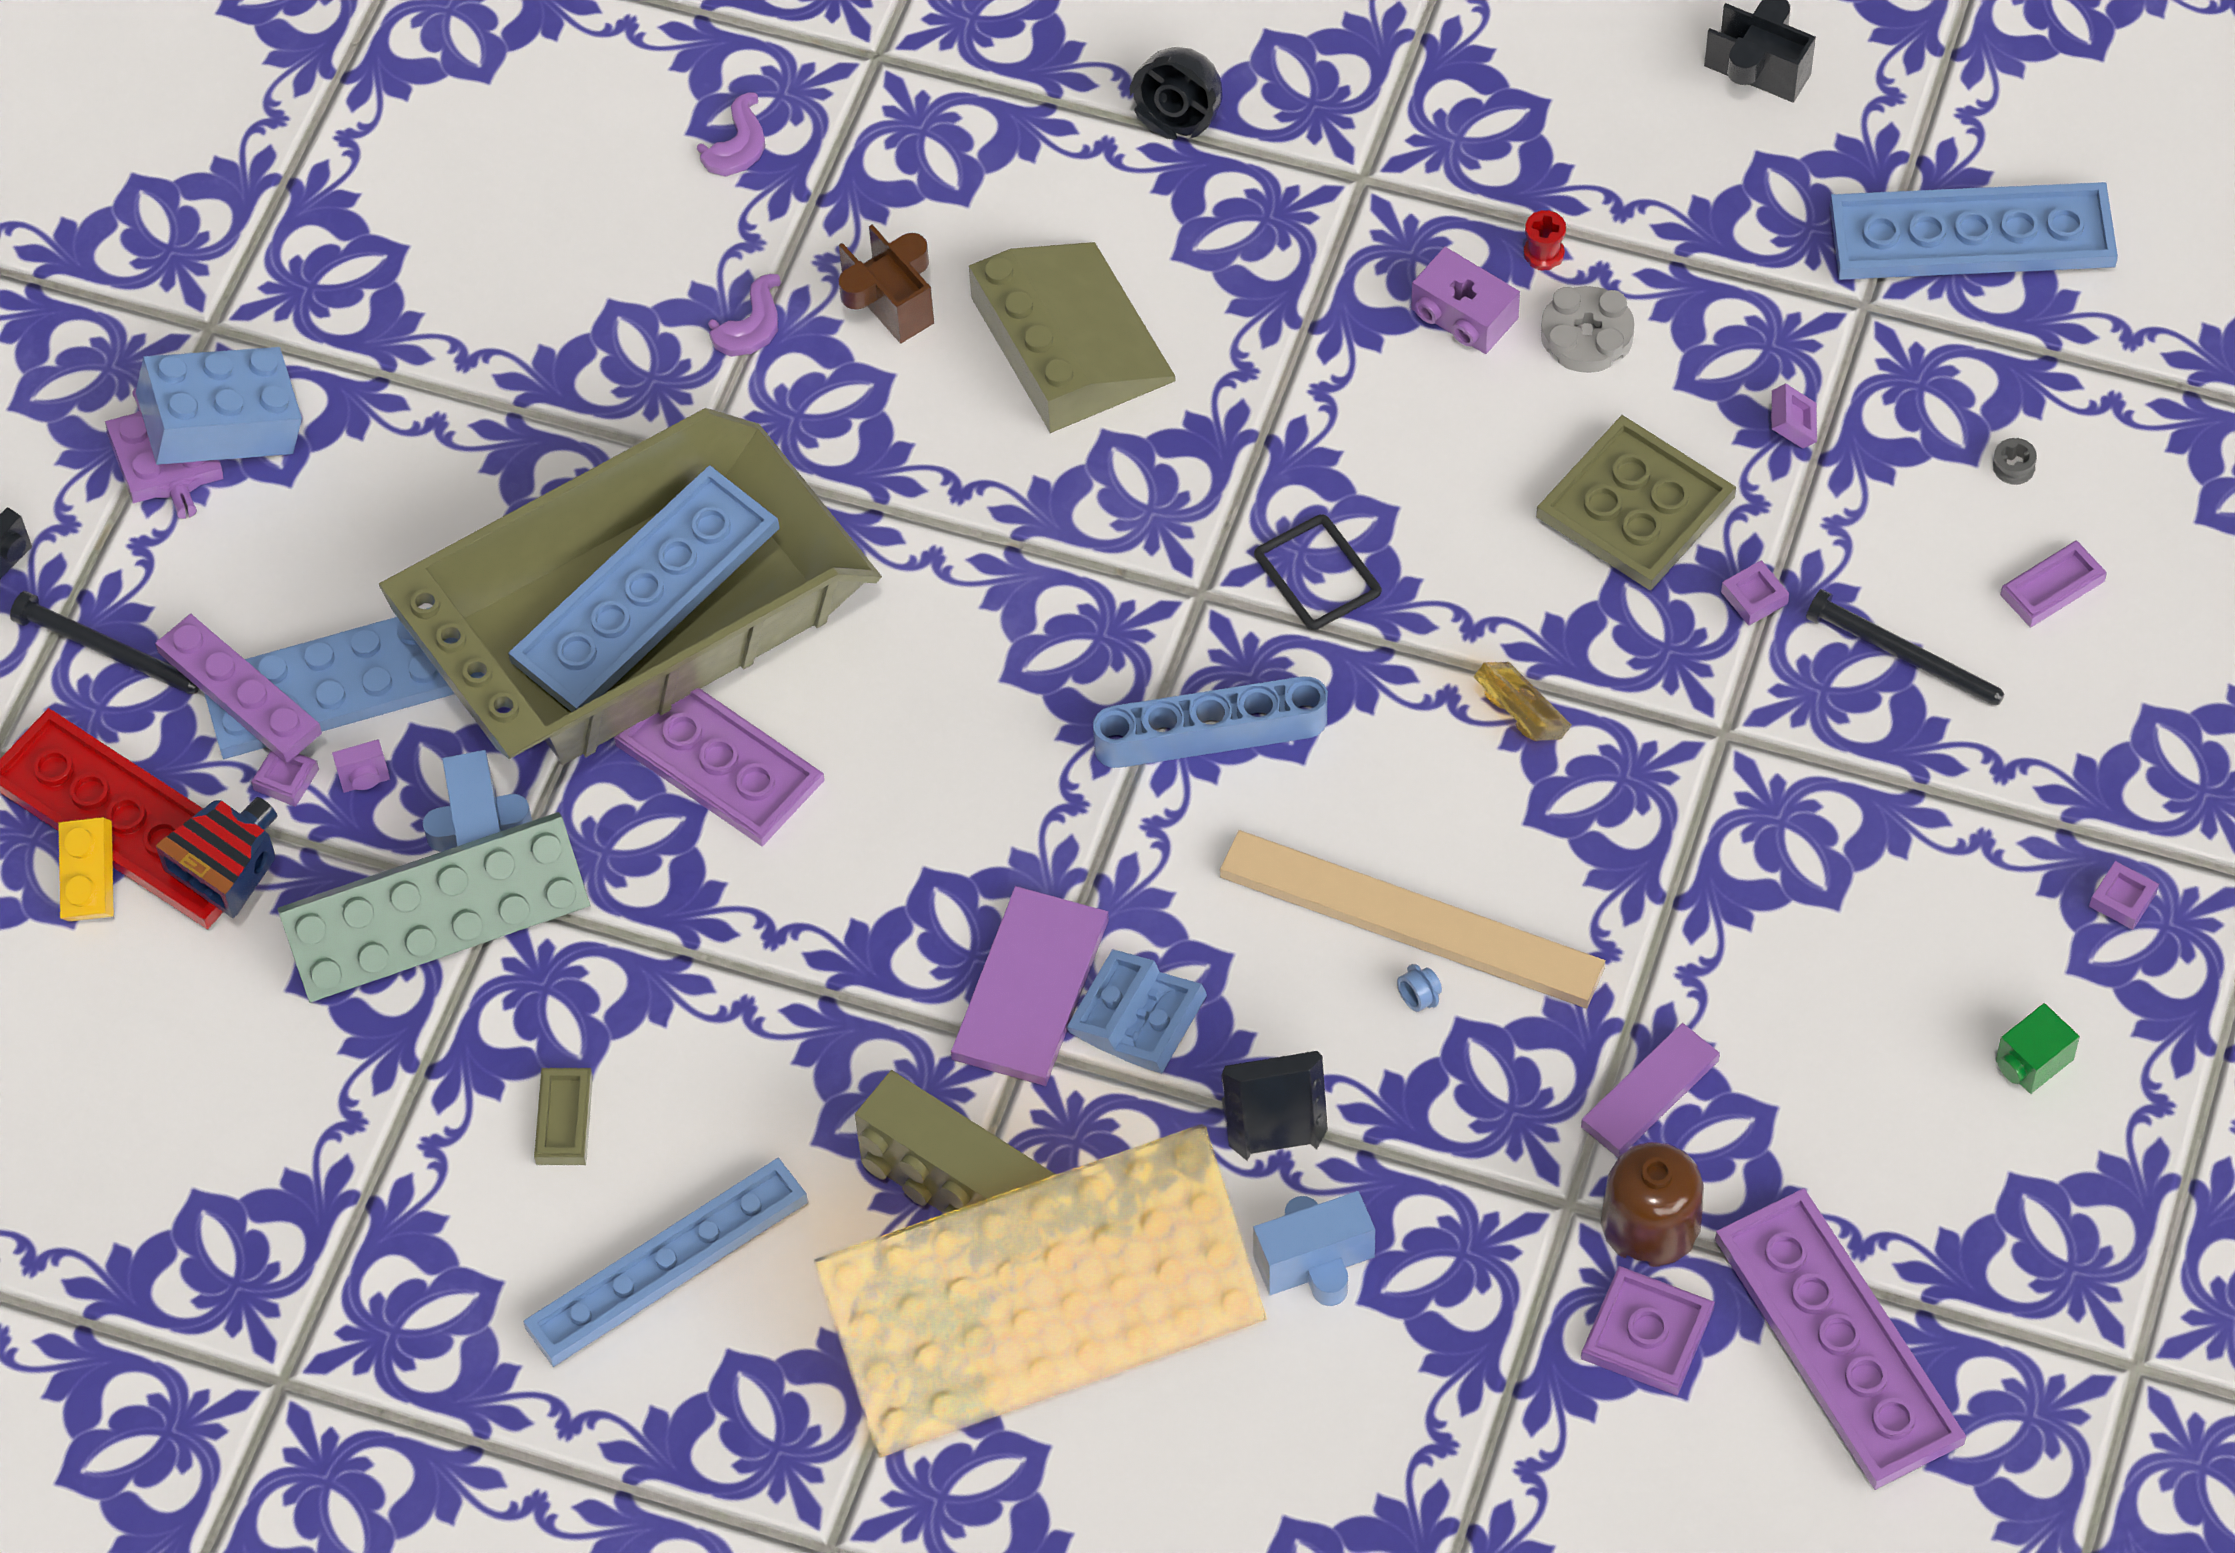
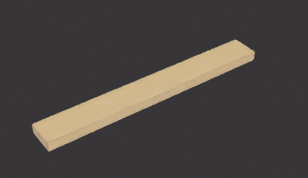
M1238 830L1220 868V878L1586 1009L1605 969L1606 960L1241 830Z

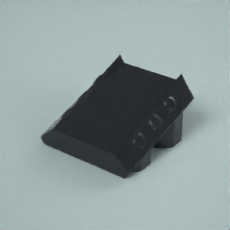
M1318 1051L1226 1065L1221 1075L1224 1092L1222 1107L1230 1148L1246 1161L1254 1153L1311 1144L1316 1150L1318 1149L1328 1130L1323 1056Z

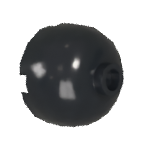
M1171 47L1157 51L1136 71L1129 87L1130 96L1132 93L1134 94V100L1137 104L1134 111L1138 119L1150 131L1166 139L1176 140L1177 134L1183 136L1191 135L1189 139L1198 137L1214 120L1223 98L1221 78L1214 64L1205 55L1191 48Z

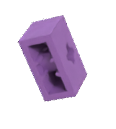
M1446 246L1412 282L1411 310L1415 311L1423 321L1430 324L1435 323L1453 334L1455 339L1461 344L1468 347L1472 346L1484 354H1487L1519 318V290Z

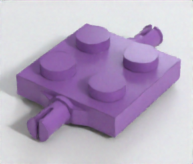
M135 388L132 395L135 398L139 411L105 421L106 432L132 503L155 497H171L177 511V516L181 519H186V507L190 518L197 512L190 492L200 485L223 479L220 461L210 460L156 465Z

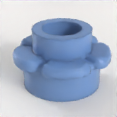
M1417 964L1409 965L1407 967L1408 972L1397 979V986L1403 1000L1415 1012H1419L1426 1007L1435 1008L1439 1004L1438 994L1442 992L1439 978L1428 967L1421 970Z

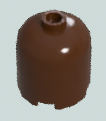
M1647 1142L1631 1147L1621 1154L1608 1174L1600 1224L1606 1242L1619 1256L1626 1258L1628 1255L1636 1260L1648 1261L1649 1266L1658 1267L1675 1263L1691 1252L1694 1242L1701 1232L1704 1184L1697 1164L1685 1151L1667 1143Z

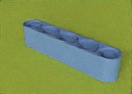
M1302 676L1110 706L1102 709L1093 721L1095 755L1105 766L1122 768L1312 738L1323 732L1327 725L1328 691L1319 679ZM1303 705H1309V706H1312V707H1314V708H1311V709H1301V708H1298V707L1303 706ZM1264 713L1266 715L1262 717H1254L1251 714ZM1207 720L1218 721L1216 724H1205L1203 722ZM1158 728H1169V729H1171V730L1166 731V732L1156 731V729H1158ZM1112 735L1123 736V738L1120 739H1110L1107 737Z

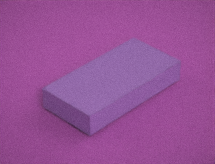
M2076 540L2004 584L2000 595L2031 628L2105 582L2107 572Z

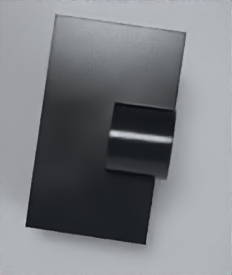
M1762 0L1753 14L1725 3L1723 6L1721 32L1711 28L1708 30L1704 66L1728 76L1736 84L1751 85L1794 103L1811 76L1816 36L1789 26L1790 4L1787 0Z

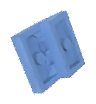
M1112 949L1070 1020L1067 1029L1069 1033L1102 1051L1129 1063L1162 1074L1207 994L1201 983L1160 972L1154 960Z

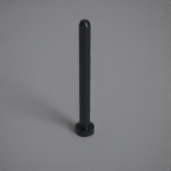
M1820 589L1808 609L1806 619L1816 624L1824 619L1990 705H2000L2005 694L1996 685L1831 602L1833 594L1823 589Z
M28 591L21 592L12 605L10 619L13 622L22 626L33 622L187 694H195L199 691V688L174 666L39 605L38 596Z

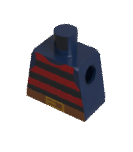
M256 797L241 813L221 800L213 801L156 845L163 869L231 918H234L274 862L275 852L270 836L265 830L278 815L274 808L260 797Z

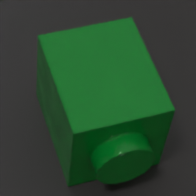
M2043 1003L2001 1036L1995 1061L1998 1063L2002 1074L2014 1084L2019 1083L2026 1091L2032 1094L2074 1060L2080 1036L2047 1004Z

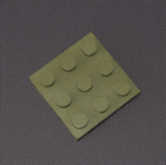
M1621 415L1537 506L1536 517L1651 591L1735 498L1736 486L1624 415Z

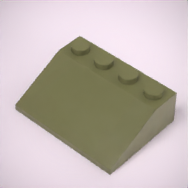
M1095 242L1011 248L969 265L971 298L1050 433L1176 381L1175 374Z

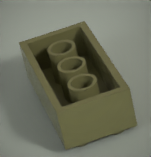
M890 1070L854 1114L861 1162L872 1175L883 1180L886 1177L890 1178L902 1186L904 1193L917 1204L925 1206L928 1203L942 1212L943 1217L954 1228L962 1232H966L969 1229L983 1238L985 1245L996 1255L1002 1258L1010 1256L1024 1264L1059 1221L1056 1175L893 1070Z

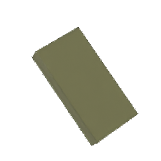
M541 1068L534 1152L536 1165H586L593 1083L591 1068Z

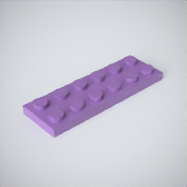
M1805 1188L1716 1231V1243L1874 1490L1965 1444V1433Z

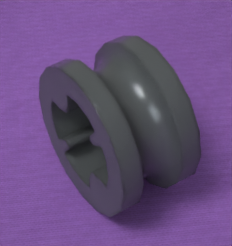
M2009 438L1999 443L1995 449L1993 471L1996 476L2003 482L2011 485H2020L2028 482L2034 475L2035 463L2037 461V453L2034 446L2027 440L2020 438ZM2016 456L2023 459V462L2017 461L2014 465L2007 463V459L2013 460Z

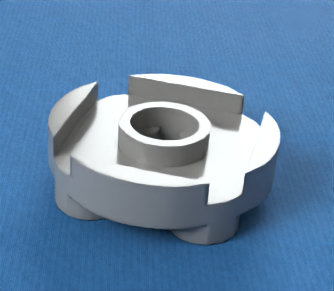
M1593 286L1562 287L1554 293L1553 300L1544 310L1541 323L1542 344L1547 352L1550 349L1552 354L1559 357L1558 363L1567 369L1586 373L1603 371L1611 367V361L1618 359L1622 354L1624 358L1631 349L1634 337V317L1627 306L1626 297L1619 291ZM1589 323L1598 328L1593 329L1592 335H1584L1582 328L1577 326Z

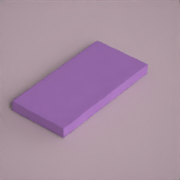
M700 688L693 690L690 695L672 704L671 710L663 715L656 713L614 737L615 745L762 847L825 781L823 772Z
M1015 886L952 1047V1060L1046 1086L1068 1030L1067 1026L1072 1019L1108 924V911Z

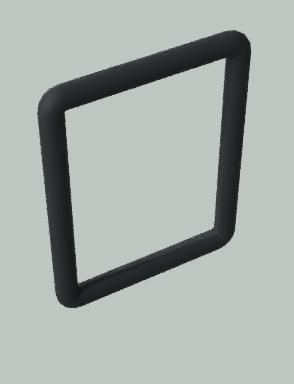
M1324 514L1317 515L1258 546L1254 551L1256 560L1303 623L1312 630L1319 629L1374 600L1382 592L1380 584L1330 518ZM1322 524L1372 590L1313 620L1265 556V553Z

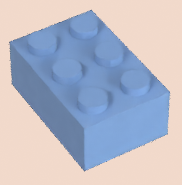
M280 347L143 356L136 396L156 465L293 454L302 417Z

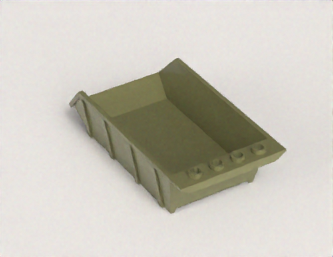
M704 408L380 582L379 587L392 611L499 752L508 759H511L544 740L563 766L581 755H584L585 758L596 752L597 746L656 713L660 715L667 713L671 710L672 704L690 695L693 690L703 688L740 666L744 670L753 665L756 657L812 626L816 628L821 627L827 623L828 616L864 583H877L882 576L760 424ZM709 465L778 518L779 530L604 695L571 712L510 662L508 653ZM424 603L433 605L428 609L419 608ZM448 638L458 639L456 643L452 644L444 642ZM475 672H481L485 674L481 678H473L470 676ZM501 707H508L512 709L507 713H499L496 711Z

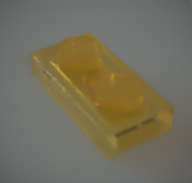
M1484 662L1473 676L1486 689L1484 691L1486 698L1497 707L1505 709L1517 721V729L1527 738L1534 741L1561 740L1572 726L1510 662Z

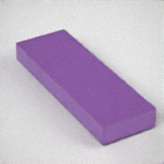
M1681 1023L1582 1118L1581 1128L1619 1158L1621 1154L1627 1151L1719 1062L1720 1052L1684 1023Z

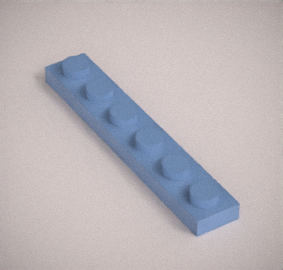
M778 1157L523 1321L525 1329L554 1367L807 1204V1193Z

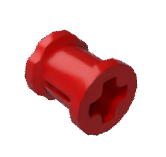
M1541 210L1533 213L1525 223V235L1528 240L1524 246V259L1534 269L1540 271L1551 270L1555 266L1560 265L1564 259L1565 250L1561 241H1563L1566 235V222L1562 216L1550 210Z

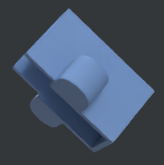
M486 750L442 758L450 806L433 809L423 819L427 843L433 850L442 852L532 821L529 804L523 796L508 794L496 797Z
M1359 1191L1318 1204L1308 1196H1298L1287 1203L1285 1216L1253 1226V1257L1270 1296L1308 1283L1314 1298L1320 1304L1335 1306L1343 1302L1348 1293V1272L1346 1267L1375 1258V1228Z

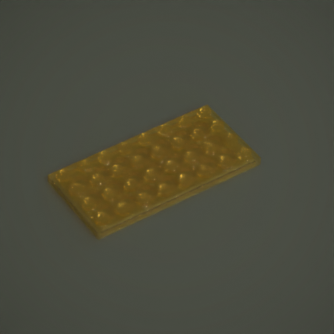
M1203 1124L814 1259L879 1457L895 1453L1267 1320L1207 1128Z

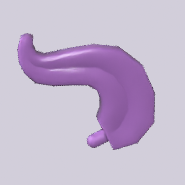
M755 92L740 95L731 105L732 120L737 131L734 138L725 142H716L710 148L702 143L697 145V150L701 153L700 161L708 172L726 177L745 171L760 159L766 146L765 138L759 121L749 108L754 104H758V95Z
M778 274L762 275L751 284L750 299L752 313L750 317L741 321L728 320L722 325H719L714 319L708 322L709 327L712 329L709 332V336L717 351L731 357L752 354L771 342L778 332V314L770 288L780 286L781 280Z

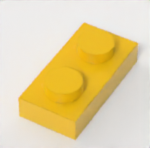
M102 817L59 822L60 918L70 922L114 917L112 821Z

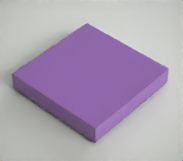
M1618 1266L1582 1349L1581 1360L1678 1396L1714 1311L1715 1302Z

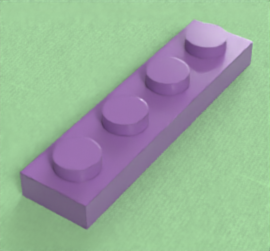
M191 613L155 642L157 651L163 658L286 764L322 734L320 724Z

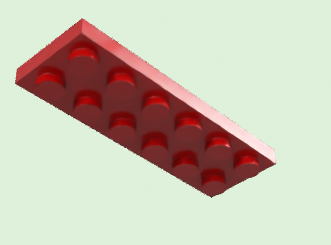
M50 708L0 758L1 794L57 831H59V822L102 817L111 820L113 868L207 930L221 916L223 911L164 871L156 849V845L201 811L202 807Z

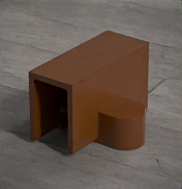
M872 224L869 226L872 258L865 263L858 261L843 243L839 244L842 270L839 276L840 298L843 305L849 309L858 310L868 307L898 342L902 344L934 324L931 286L920 275L929 265L928 244L926 239L918 233H906L889 243Z

